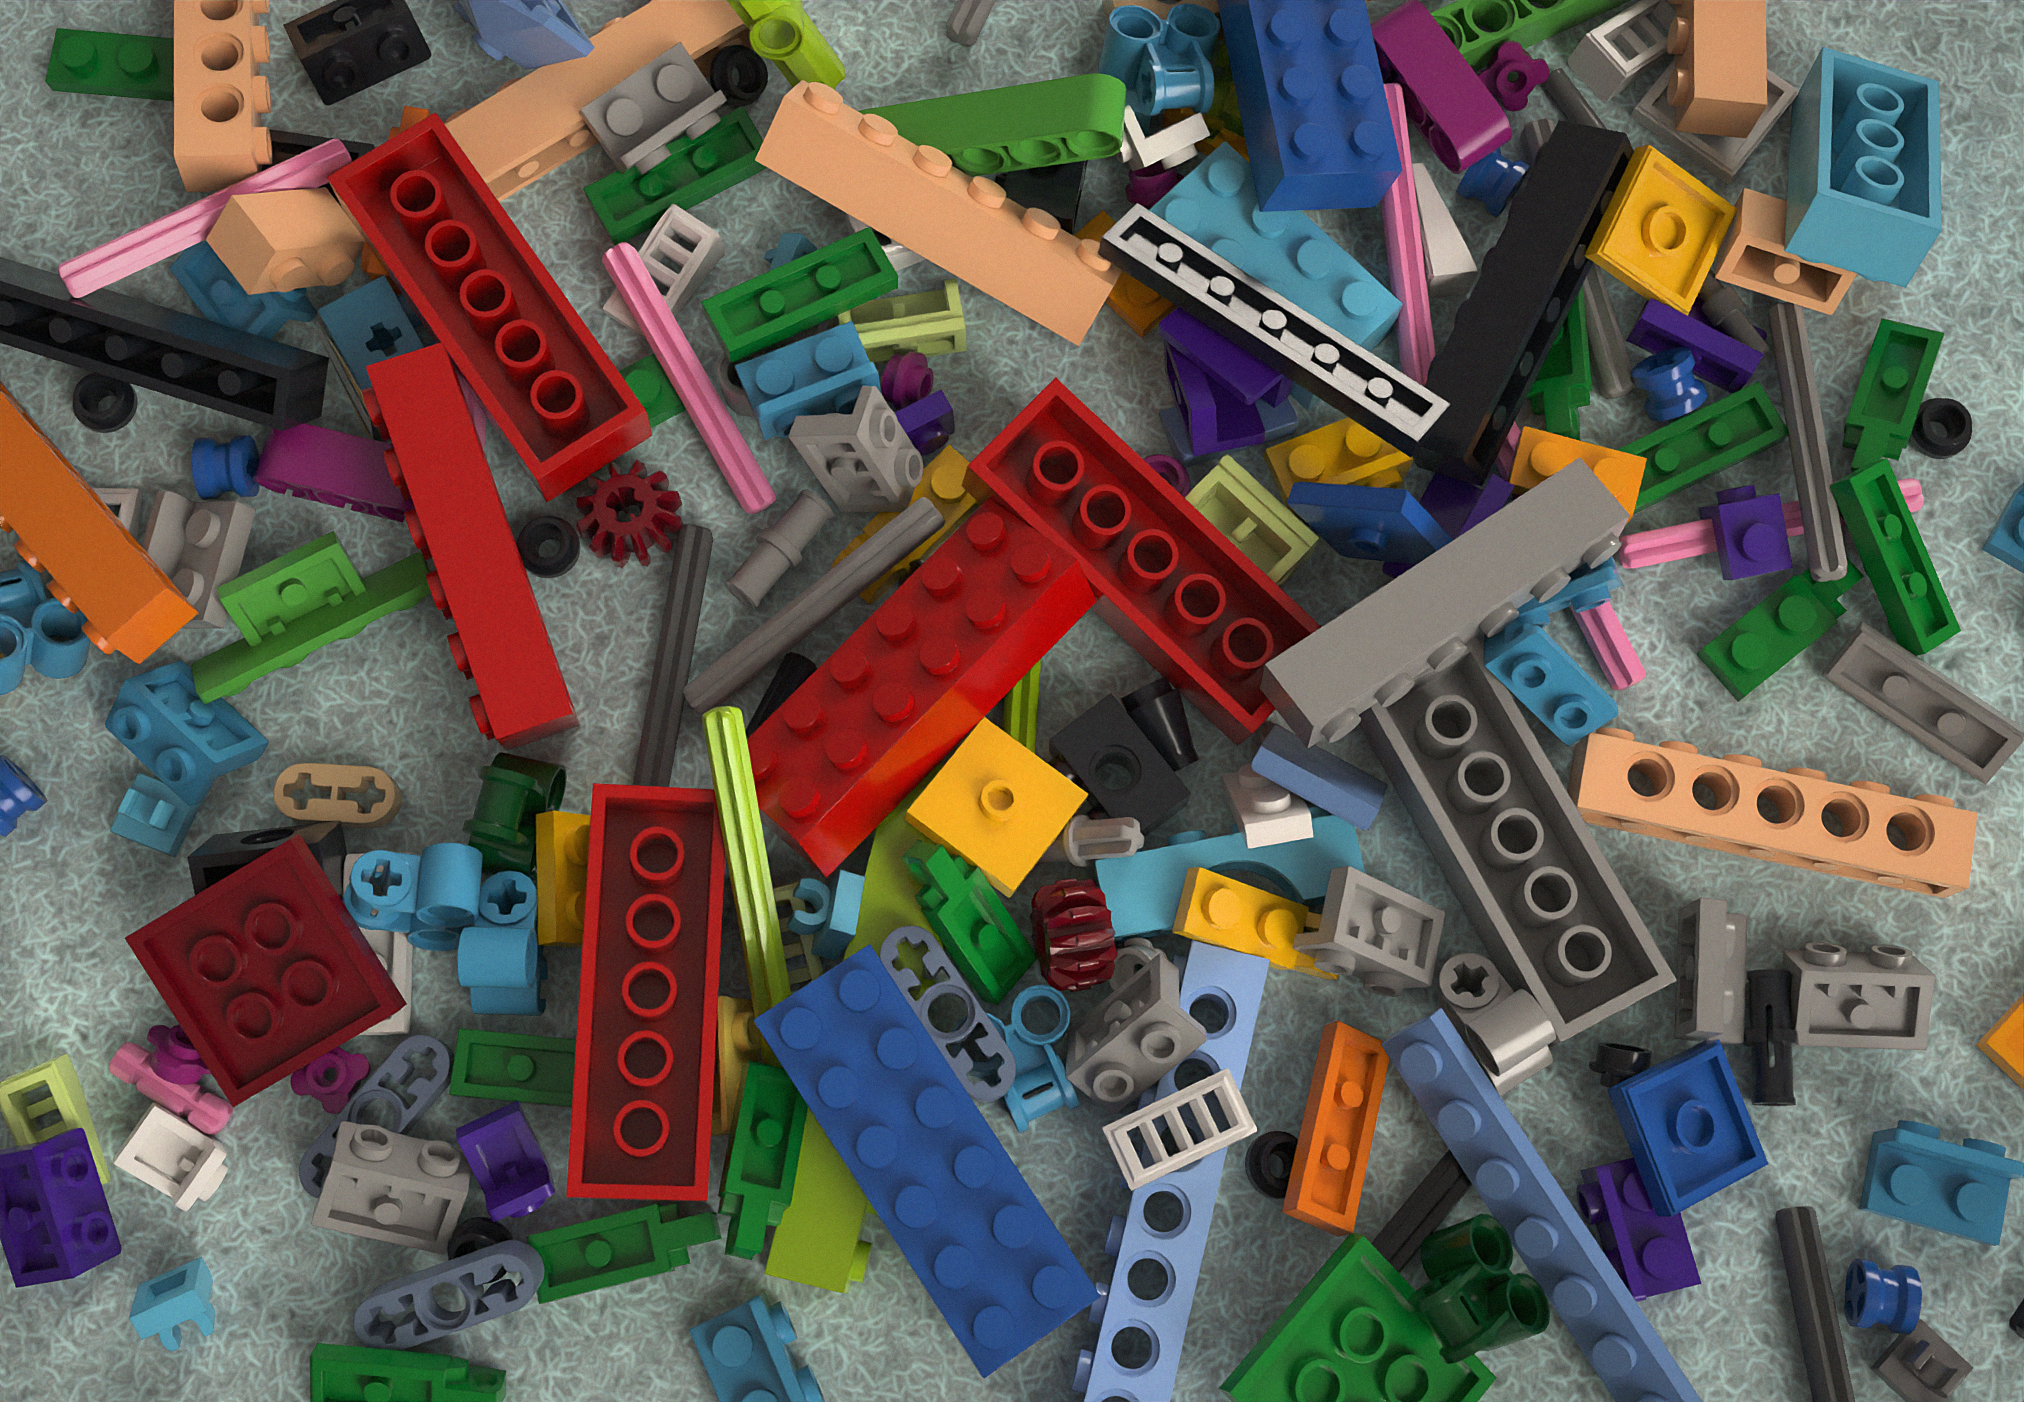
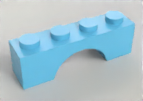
M1317 806L1308 808L1311 813L1312 838L1248 849L1237 824H1233L1230 826L1231 834L1206 839L1204 830L1188 831L1167 838V847L1143 851V848L1137 849L1132 857L1095 860L1092 871L1095 884L1105 894L1107 908L1112 911L1111 922L1116 932L1114 945L1125 943L1126 940L1134 937L1148 939L1172 933L1188 868L1201 867L1215 873L1224 871L1255 873L1279 886L1291 901L1307 907L1322 905L1325 901L1332 868L1351 866L1365 873L1355 827Z

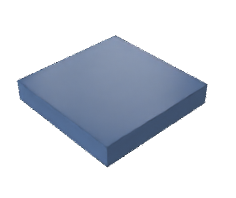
M1276 723L1250 765L1256 773L1363 831L1365 829L1369 830L1377 816L1388 786L1387 783L1316 745L1307 749L1296 734Z

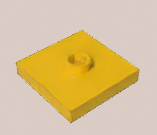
M1650 144L1636 147L1584 256L1648 301L1650 298H1653L1688 316L1738 209Z
M984 717L907 810L904 820L936 844L943 845L949 854L960 855L968 865L979 867L989 884L1010 898L1065 828V825L1079 810L1089 794Z

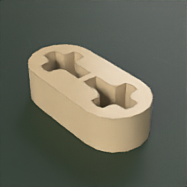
M319 763L294 764L280 774L273 789L274 801L278 809L293 821L301 824L341 821L342 827L378 828L391 822L399 813L402 804L401 790L397 782L381 769L370 766ZM306 779H310L311 784L319 790L331 792L330 799H309L306 809L303 810L301 804L291 798L293 790L304 788ZM374 782L375 788L385 794L384 802L373 803L370 813H366L365 808L358 802L345 800L346 793H365L369 788V783Z

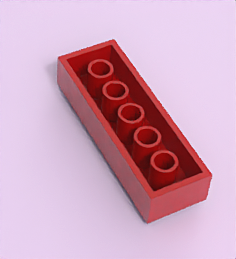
M436 112L327 177L347 216L436 344L443 342L456 373L546 503L653 436L648 415L643 405Z
M443 342L366 366L372 387L362 389V396L374 427H378L383 441L391 439L394 446L384 450L383 456L395 488L400 489L404 501L409 499L413 501L415 509L404 512V516L417 550H421L425 560L433 558L436 570L426 573V579L438 611L442 610L446 620L454 618L458 632L447 635V639L459 672H463L467 680L474 678L480 694L468 698L481 734H485L488 741L495 738L509 751L580 726L459 378Z
M1056 377L967 466L961 486L981 505L990 498L1077 558L1097 600L1091 609L1163 677L1166 676L1176 689L1179 688L1180 693L1236 746L1251 736L1273 713L1276 708L1260 689L1265 664L1321 628V626Z
M988 498L747 739L761 822L827 878L1097 602L1077 558Z
M593 783L566 1193L568 1198L705 1202L708 1200L725 870V847L714 789Z

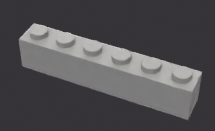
M1579 457L1266 663L1260 689L1307 749L1323 738H1326L1329 743L1336 742L1360 723L1361 717L1359 714L1377 702L1382 707H1387L1402 698L1414 686V681L1412 680L1414 677L1429 667H1432L1435 672H1440L1449 667L1464 654L1467 649L1465 643L1482 632L1487 637H1492L1504 630L1519 615L1517 610L1519 607L1534 597L1539 603H1542L1556 595L1570 581L1571 577L1568 574L1586 563L1592 569L1608 560L1622 545L1618 538L1630 514Z

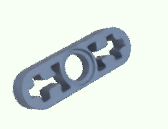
M904 926L894 930L882 944L880 951L881 962L971 1099L980 1102H991L1003 1097L1010 1090L1015 1080L1016 1063L1012 1052L935 937L927 930L918 926ZM906 941L913 949L924 945L929 950L922 957L924 968L932 980L936 978L941 970L950 979L929 987L918 1001H914L909 993L910 991L922 988L913 971L909 968H904L898 972L893 967V964L900 959L897 947ZM954 995L960 998L967 1007V1020L955 1032H940L931 1025L928 1019L930 1005L940 996ZM977 1026H981L987 1035L975 1040V1044L987 1060L998 1056L1004 1063L997 1070L1000 1083L992 1088L983 1080L974 1085L968 1080L967 1075L973 1071L974 1066L964 1048L955 1058L951 1057L946 1049L948 1046L957 1045L968 1039Z
M416 1035L407 1038L396 1047L303 1155L299 1165V1178L308 1194L318 1198L322 1187L320 1180L325 1174L323 1167L319 1163L325 1156L328 1158L332 1157L340 1123L347 1121L362 1125V1114L371 1102L378 1099L390 1101L396 1111V1122L390 1132L402 1135L409 1133L451 1084L455 1056L444 1042L431 1036ZM434 1050L437 1055L433 1059L432 1065L438 1072L432 1080L423 1077L417 1078L405 1091L417 1096V1100L411 1107L402 1095L385 1088V1084L391 1077L395 1083L403 1085L410 1078L415 1068L409 1060L415 1052L427 1056Z
M507 1240L381 1284L373 1289L355 1312L353 1326L356 1336L365 1347L401 1351L517 1311L531 1300L544 1279L545 1270L542 1258L529 1244L518 1240ZM502 1266H504L508 1273L519 1271L523 1277L517 1286H515L511 1279H504L491 1284L484 1293L483 1283L493 1279ZM440 1282H447L457 1286L465 1297V1309L451 1312L440 1307L434 1299L433 1286ZM412 1302L414 1304L415 1311L408 1313L397 1327L392 1321L381 1322L377 1317L381 1309H383L386 1315H394L406 1311Z

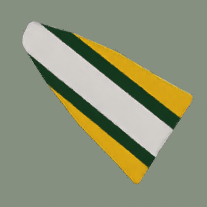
M316 321L319 336L368 438L374 440L370 416L362 392L328 335L318 321Z

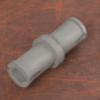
M802 490L798 495L799 497L772 529L765 527L756 537L759 545L734 575L724 583L728 591L746 606L752 609H756L759 606L762 598L787 569L794 570L803 560L801 551L826 521L833 517L834 513L830 506L812 491Z

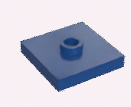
M1298 481V483H1293L1287 504L1339 555L1347 558L1418 564L1453 541L1405 489Z
M1719 1039L1703 1041L1607 1089L1657 1217H1672L1768 1165Z

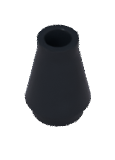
M1166 676L1121 698L1128 715L1174 772L1200 760L1194 748L1179 688L1173 690Z

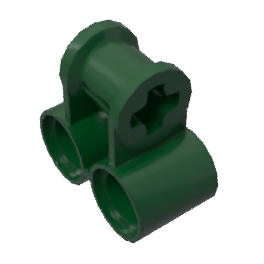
M499 752L492 761L491 766H480L478 777L483 781L473 818L465 820L462 831L470 834L468 845L482 853L481 873L495 875L504 871L520 872L529 877L534 884L537 882L536 814L560 810L566 789V769L563 765Z
M1479 1214L1425 1237L1421 1244L1420 1255L1422 1266L1430 1281L1417 1289L1408 1298V1304L1413 1312H1422L1442 1345L1439 1355L1444 1363H1456L1478 1351H1491L1538 1335L1546 1330L1550 1321L1548 1299L1542 1287L1534 1278L1523 1273L1513 1275L1509 1269L1513 1261L1511 1240L1506 1229L1496 1218L1488 1214Z

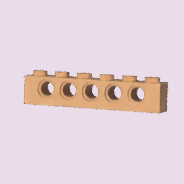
M174 0V158L186 192L220 191L261 172L262 165L272 164L270 132L268 127H261V114L271 113V93L267 76H260V63H270V43L267 27L259 25V14H269V0Z
M1599 728L1596 730V733H1589L1575 745L1568 794L1585 823L1940 898H1947L1969 888L1977 812L1954 808L1955 801L1948 797L1920 794L1914 796V799L1891 795L1889 786L1877 782L1854 781L1850 783V786L1826 781L1825 773L1809 768H1789L1786 770V773L1762 768V761L1760 759L1747 755L1728 754L1724 755L1722 759L1698 754V747L1685 742L1663 741L1659 743V746L1636 742L1634 741L1635 735L1633 733L1617 728ZM1629 770L1641 771L1649 777L1653 785L1651 797L1639 795L1631 788L1628 782ZM1693 783L1704 784L1712 790L1716 798L1715 810L1705 809L1695 801L1692 794ZM1758 796L1769 798L1775 803L1779 810L1778 824L1768 822L1760 815L1757 809ZM1823 809L1835 813L1841 820L1843 826L1841 837L1832 835L1824 827L1821 818ZM1888 823L1895 824L1905 834L1907 842L1905 851L1896 848L1889 841L1886 832Z

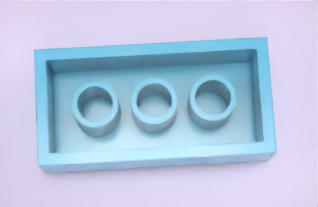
M1822 47L1791 107L1784 251L1798 255L1803 260L1811 263H1825L1858 273L1860 276L1871 281H1885L1906 288L1942 231L1939 81Z
M1226 141L1149 210L1369 352L1382 342L1394 328L1403 303L1301 210L1260 212L1251 165ZM1293 383L1290 395L1309 411L1320 398L1297 383Z

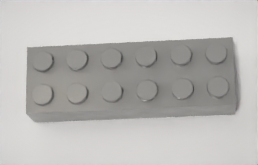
M1476 636L1465 643L1467 646L1466 651L1449 667L1440 672H1435L1432 667H1429L1412 679L1414 686L1398 701L1387 707H1382L1377 702L1359 714L1361 717L1359 725L1499 973L1514 992L1519 989L1526 990L1546 1013L1556 1035V1039L1547 1045L1550 1048L1677 981L1508 689L1484 666V648Z

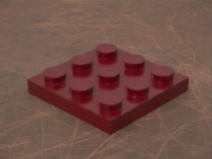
M300 834L125 937L126 942L232 1107L239 1105L407 1005Z

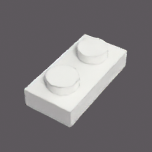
M1251 763L1240 767L1238 772L1222 775L1226 802L1248 849L1313 837L1311 813L1301 796L1252 770Z

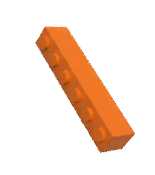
M0 381V528L7 533L14 529L20 537L13 544L16 551L39 573H43L47 569L54 579L46 586L54 597L73 614L81 610L88 619L81 626V629L101 651L110 655L117 649L140 665L198 614V611Z

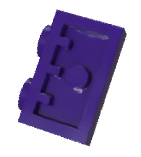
M82 1128L67 1130L42 1142L0 1150V1240L16 1288L72 1279L121 1253L122 1248L85 1131Z
M1634 1158L1580 1170L1584 1184L1577 1185L1576 1193L1582 1216L1588 1225L1596 1224L1604 1254L1636 1302L1646 1300V1297L1702 1284L1681 1213L1679 1212L1672 1217L1656 1216Z

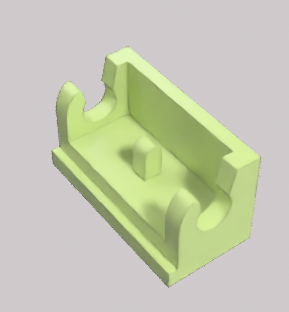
M956 278L944 280L945 286L942 290L871 300L838 315L839 325L853 321L870 362H874V365L888 363L890 358L896 353L906 355L910 351L923 353L926 357L967 351L966 327Z
M1228 454L1185 497L1192 506L1279 587L1313 555L1319 537Z

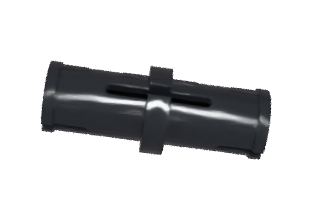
M1771 969L1747 971V980H1749L1750 1029L1744 1030V1045L1751 1046L1752 1105H1796L1793 1093L1792 1046L1799 1045V1035L1797 1030L1791 1029L1790 972ZM1769 1009L1773 1011L1774 1067H1769L1767 1011Z

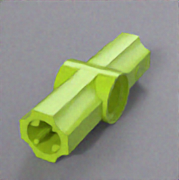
M727 0L749 29L750 43L753 50L761 57L772 60L793 88L801 80H804L808 83H822L835 90L837 85L845 79L844 64L804 11L802 0Z

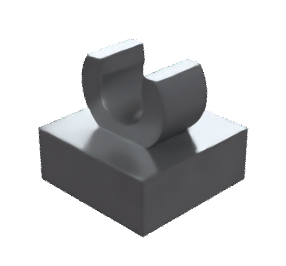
M1919 1319L1915 1330L1910 1335L1899 1334L1870 1369L1905 1402H1946L1974 1367L1922 1319Z

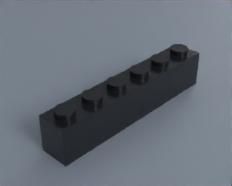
M1559 120L1548 142H1545L1539 148L1534 162V170L1522 194H1519L1513 200L1508 212V222L1495 247L1490 248L1486 253L1481 267V275L1469 299L1465 300L1458 308L1454 329L1442 352L1433 358L1430 364L1427 382L1424 387L1450 403V406L1442 422L1412 455L1413 462L1418 468L1483 486L1594 263L1584 255L1634 153L1626 133Z
M0 257V343L281 431L322 416L329 357L104 288H100L81 298H74L68 292L58 274Z

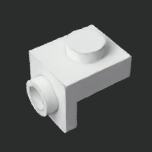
M1128 105L1125 106L1122 148L1115 156L1121 163L1128 161L1132 171L1147 167L1161 160L1166 170L1196 156L1198 153L1194 143L1210 136V133L1200 112L1145 137L1131 106Z
M154 1101L113 1157V1164L172 1197L174 1205L185 1212L190 1209L197 1198L206 1202L217 1190L228 1170V1166L222 1163L227 1155L222 1142L209 1134L202 1133L188 1124L186 1120L178 1117Z

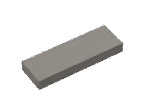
M1861 621L1822 672L1823 677L1985 785L2024 741V727L1864 621Z

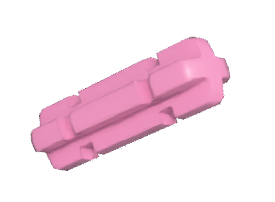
M126 1042L118 1049L109 1063L110 1073L127 1084L136 1085V1090L176 1116H182L183 1118L188 1116L187 1123L202 1133L216 1135L230 1119L233 1112L232 1105L214 1093L207 1092L204 1094L205 1087L199 1083L178 1085L158 1077L150 1066L153 1054L139 1044Z

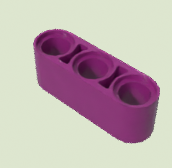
M1408 0L1370 24L1383 84L1398 83L1401 85L1406 116L1449 171L1459 174L1511 140V126L1503 109L1421 2L1418 0Z
M305 423L284 431L270 427L253 477L254 481L259 485L281 494H285L286 490L290 489L293 490L292 496L339 508H344L346 503L352 504L350 509L352 511L402 523L405 519L404 512L415 509L412 499L404 501L400 489L395 488L388 471L383 451L393 448V444Z

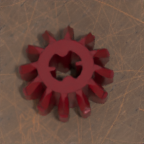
M636 460L631 466L629 473L623 474L620 466L611 461L608 466L611 478L604 482L599 477L589 475L587 484L594 495L576 497V507L585 516L577 522V530L582 538L591 539L589 548L597 558H601L611 552V559L614 565L623 568L628 563L631 552H635L640 564L648 567L651 563V557L647 549L654 545L660 552L670 553L672 545L665 533L679 532V529L683 526L681 517L674 513L682 506L680 495L677 491L667 490L669 486L668 477L660 470L648 476L645 464ZM638 506L641 512L638 517L630 513L632 521H620L618 517L620 511L627 515L629 512L626 507Z
M1076 878L1058 880L1055 881V884L1040 887L1039 891L1035 892L1032 898V912L1029 917L1032 924L1033 934L1031 938L1034 941L1035 958L1040 963L1041 976L1047 981L1049 986L1056 990H1070V992L1091 989V986L1105 983L1106 980L1111 979L1115 970L1114 960L1117 956L1114 945L1116 932L1111 922L1112 911L1106 906V898L1103 891L1092 879L1076 881Z

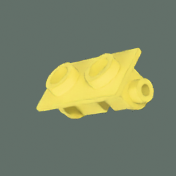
M718 996L715 1045L717 1074H714L711 1136L730 1134L742 1066L748 1060L761 1063L757 1027L753 1021L755 1015L752 1000Z

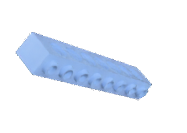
M1192 940L1187 950L1186 957L1174 954L1172 964L1179 968L1180 1008L1189 1014L1190 1006L1200 1000L1212 1001L1223 1011L1224 1026L1222 1030L1216 1033H1206L1205 1043L1159 1079L1156 1085H1152L1143 1092L1139 1098L1137 1111L1177 1092L1178 1090L1174 1082L1175 1071L1179 1066L1188 1063L1199 1065L1206 1071L1208 1076L1228 1068L1240 1092L1270 959ZM1212 1092L1204 1096L1205 1103L1219 1132L1230 1129L1231 1127L1215 1093ZM1189 1103L1178 1108L1187 1131L1193 1138L1194 1144L1196 1145L1204 1141V1135ZM1164 1116L1152 1120L1159 1137L1162 1132L1169 1129ZM1143 1138L1141 1150L1135 1151L1143 1169L1154 1165L1155 1161ZM1228 1146L1132 1190L1125 1217L1112 1215L1103 1252L1105 1255L1115 1257L1109 1284L1096 1282L1095 1288L1101 1297L1091 1304L1087 1322L1099 1325L1093 1352L1080 1350L1071 1388L1072 1391L1083 1393L1081 1402H1102L1111 1396H1120L1129 1402H1170ZM1121 1175L1119 1188L1129 1190L1123 1175ZM1152 1194H1167L1179 1206V1221L1175 1228L1169 1232L1153 1230L1144 1219L1143 1207L1147 1198ZM1141 1259H1149L1156 1262L1163 1270L1165 1277L1161 1293L1151 1300H1142L1136 1297L1129 1289L1127 1282L1131 1266ZM1126 1327L1139 1328L1145 1333L1149 1341L1147 1358L1142 1364L1133 1368L1120 1366L1115 1361L1111 1351L1114 1336Z

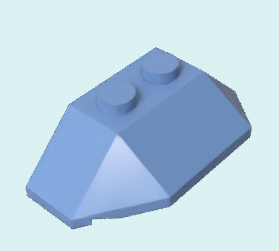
M457 0L453 4L457 13L476 28L477 31L472 37L487 54L498 61L507 56L526 70L586 57L594 49L593 44L562 0Z

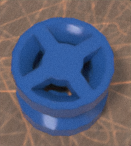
M1498 148L1468 168L1457 187L1456 193L1465 199L1475 197L1485 204L1486 212L1497 219L1517 193L1531 166L1522 160L1513 162L1501 155V150Z
M1677 347L1660 351L1642 360L1632 369L1631 375L1636 387L1643 389L1646 393L1647 399L1644 403V408L1650 420L1665 421L1680 417L1698 408L1706 401L1708 397L1706 388L1701 380L1694 378L1692 373L1695 360L1689 348Z
M250 435L234 436L229 443H218L213 437L196 438L191 454L192 475L197 493L203 500L218 499L224 492H235L240 498L257 496L260 485L254 481L253 477L260 458L255 441Z
M1 755L0 835L6 837L17 828L18 817L26 811H37L47 802V798L20 767L6 756Z
M1854 1259L1847 1271L1844 1313L1849 1325L1859 1328H1870L1874 1323L1885 1324L1892 1333L1910 1335L1915 1330L1921 1311L1922 1289L1918 1271L1912 1266L1895 1265L1890 1270L1880 1269L1872 1260Z

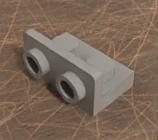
M679 42L580 109L578 113L621 175L634 166L643 175L672 155L666 144L685 132L689 139L693 141L718 124L721 119L715 111L727 99L721 90L716 93L714 92L685 47Z
M862 386L852 414L828 413L826 415L795 416L788 437L841 512H903L909 507L915 486L922 479V457L876 386Z
M170 490L159 491L156 494L142 547L198 611V614L181 629H224L228 612L219 599L217 588L238 578L256 509L237 500L194 502Z
M1351 866L1332 868L1319 931L1296 934L1292 948L1315 958L1314 966L1322 971L1337 975H1353L1364 980L1363 988L1369 992L1382 996L1398 997L1402 995L1403 989L1432 986L1445 911Z
M1700 897L1679 909L1674 1039L1699 1042L1719 1039L1721 1044L1736 1045L1744 1040L1747 918L1743 914L1727 912V900Z
M1824 942L1808 943L1805 946V950H1784L1782 964L1793 974L1790 993L1791 1029L1797 1030L1799 1035V1045L1794 1046L1926 1050L1935 974L1914 957L1912 951L1900 946L1880 944L1872 946L1871 952H1847L1842 946Z
M1159 953L1067 1031L1066 1079L1111 1114L1119 1113L1206 1042L1205 1027L1180 1008L1179 968Z
M343 1121L340 1123L336 1135L333 1154L314 1207L311 1225L445 1255L448 1241L452 1237L468 1194L471 1167L462 1149L450 1143L439 1140L427 1141L389 1132L377 1125H360Z

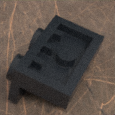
M336 0L283 25L299 60L322 102L327 106L430 59L432 55L405 0Z

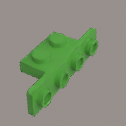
M332 531L218 587L217 590L221 603L244 638L195 661L191 665L197 695L204 704L220 697L234 696L245 690L252 681L278 668L295 666L302 662L309 653L337 639L351 638L359 634L367 624L395 610L403 611L414 607L424 596L431 593L425 575L430 572L427 562L422 554L417 552L363 579L338 536Z

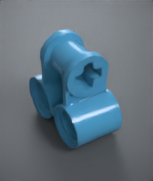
M1196 4L1176 5L1169 10L1166 20H1161L1154 12L1141 6H1120L1114 9L1109 16L1098 63V72L1118 78L1125 84L1126 89H1136L1140 108L1146 116H1157L1161 109L1190 108L1195 114L1200 112L1201 114H1206L1210 110L1214 96V77L1210 63L1220 31V20L1209 9Z
M26 560L18 561L15 569L0 572V653L7 656L0 659V695H5L18 687L22 682L26 665L31 664L37 672L46 677L55 679L69 678L83 669L89 654L90 639L81 629V626L88 619L81 610L73 614L56 598L47 600L39 572ZM62 635L72 640L59 642L50 639L49 636Z
M459 843L430 845L422 851V856L386 850L370 851L362 855L354 863L349 877L350 883L347 885L343 897V903L358 927L368 930L407 933V941L420 949L430 951L457 950L463 928L475 923L478 919L482 853L476 848ZM378 866L384 867L382 872H376ZM372 885L382 886V896L373 895ZM372 908L378 910L377 914H371Z
M504 871L489 877L480 887L477 921L473 927L466 926L461 932L457 954L458 978L462 987H470L471 1007L474 1014L541 1016L544 1013L546 999L540 998L541 980H548V966L546 958L543 956L544 945H538L537 890L531 879L523 873Z
M1041 984L1026 988L1018 994L1013 1002L1011 1024L1006 1027L1000 1019L990 1013H986L1015 1059V1080L1010 1090L1002 1098L1018 1133L1029 1130L1030 1121L1063 1106L1070 1110L1079 1107L1080 1104L1072 1083L1066 1079V1070L1057 1052H1054L1052 1049L1062 1041L1069 1027L1071 1012L1068 1001L1063 994L1052 986ZM1046 1002L1057 1011L1059 1024L1049 1034H1033L1023 1025L1021 1015L1024 1009L1031 1003ZM968 1014L956 1023L952 1032L959 1030L965 1024ZM962 1043L950 1046L953 1058L961 1051ZM998 1056L986 1062H973L974 1069L969 1076L982 1078L996 1074L997 1078L995 1080L998 1085L1000 1080L998 1079L997 1070L1004 1063ZM1046 1086L1052 1087L1051 1089H1048L1029 1099H1023L1024 1096L1029 1095Z

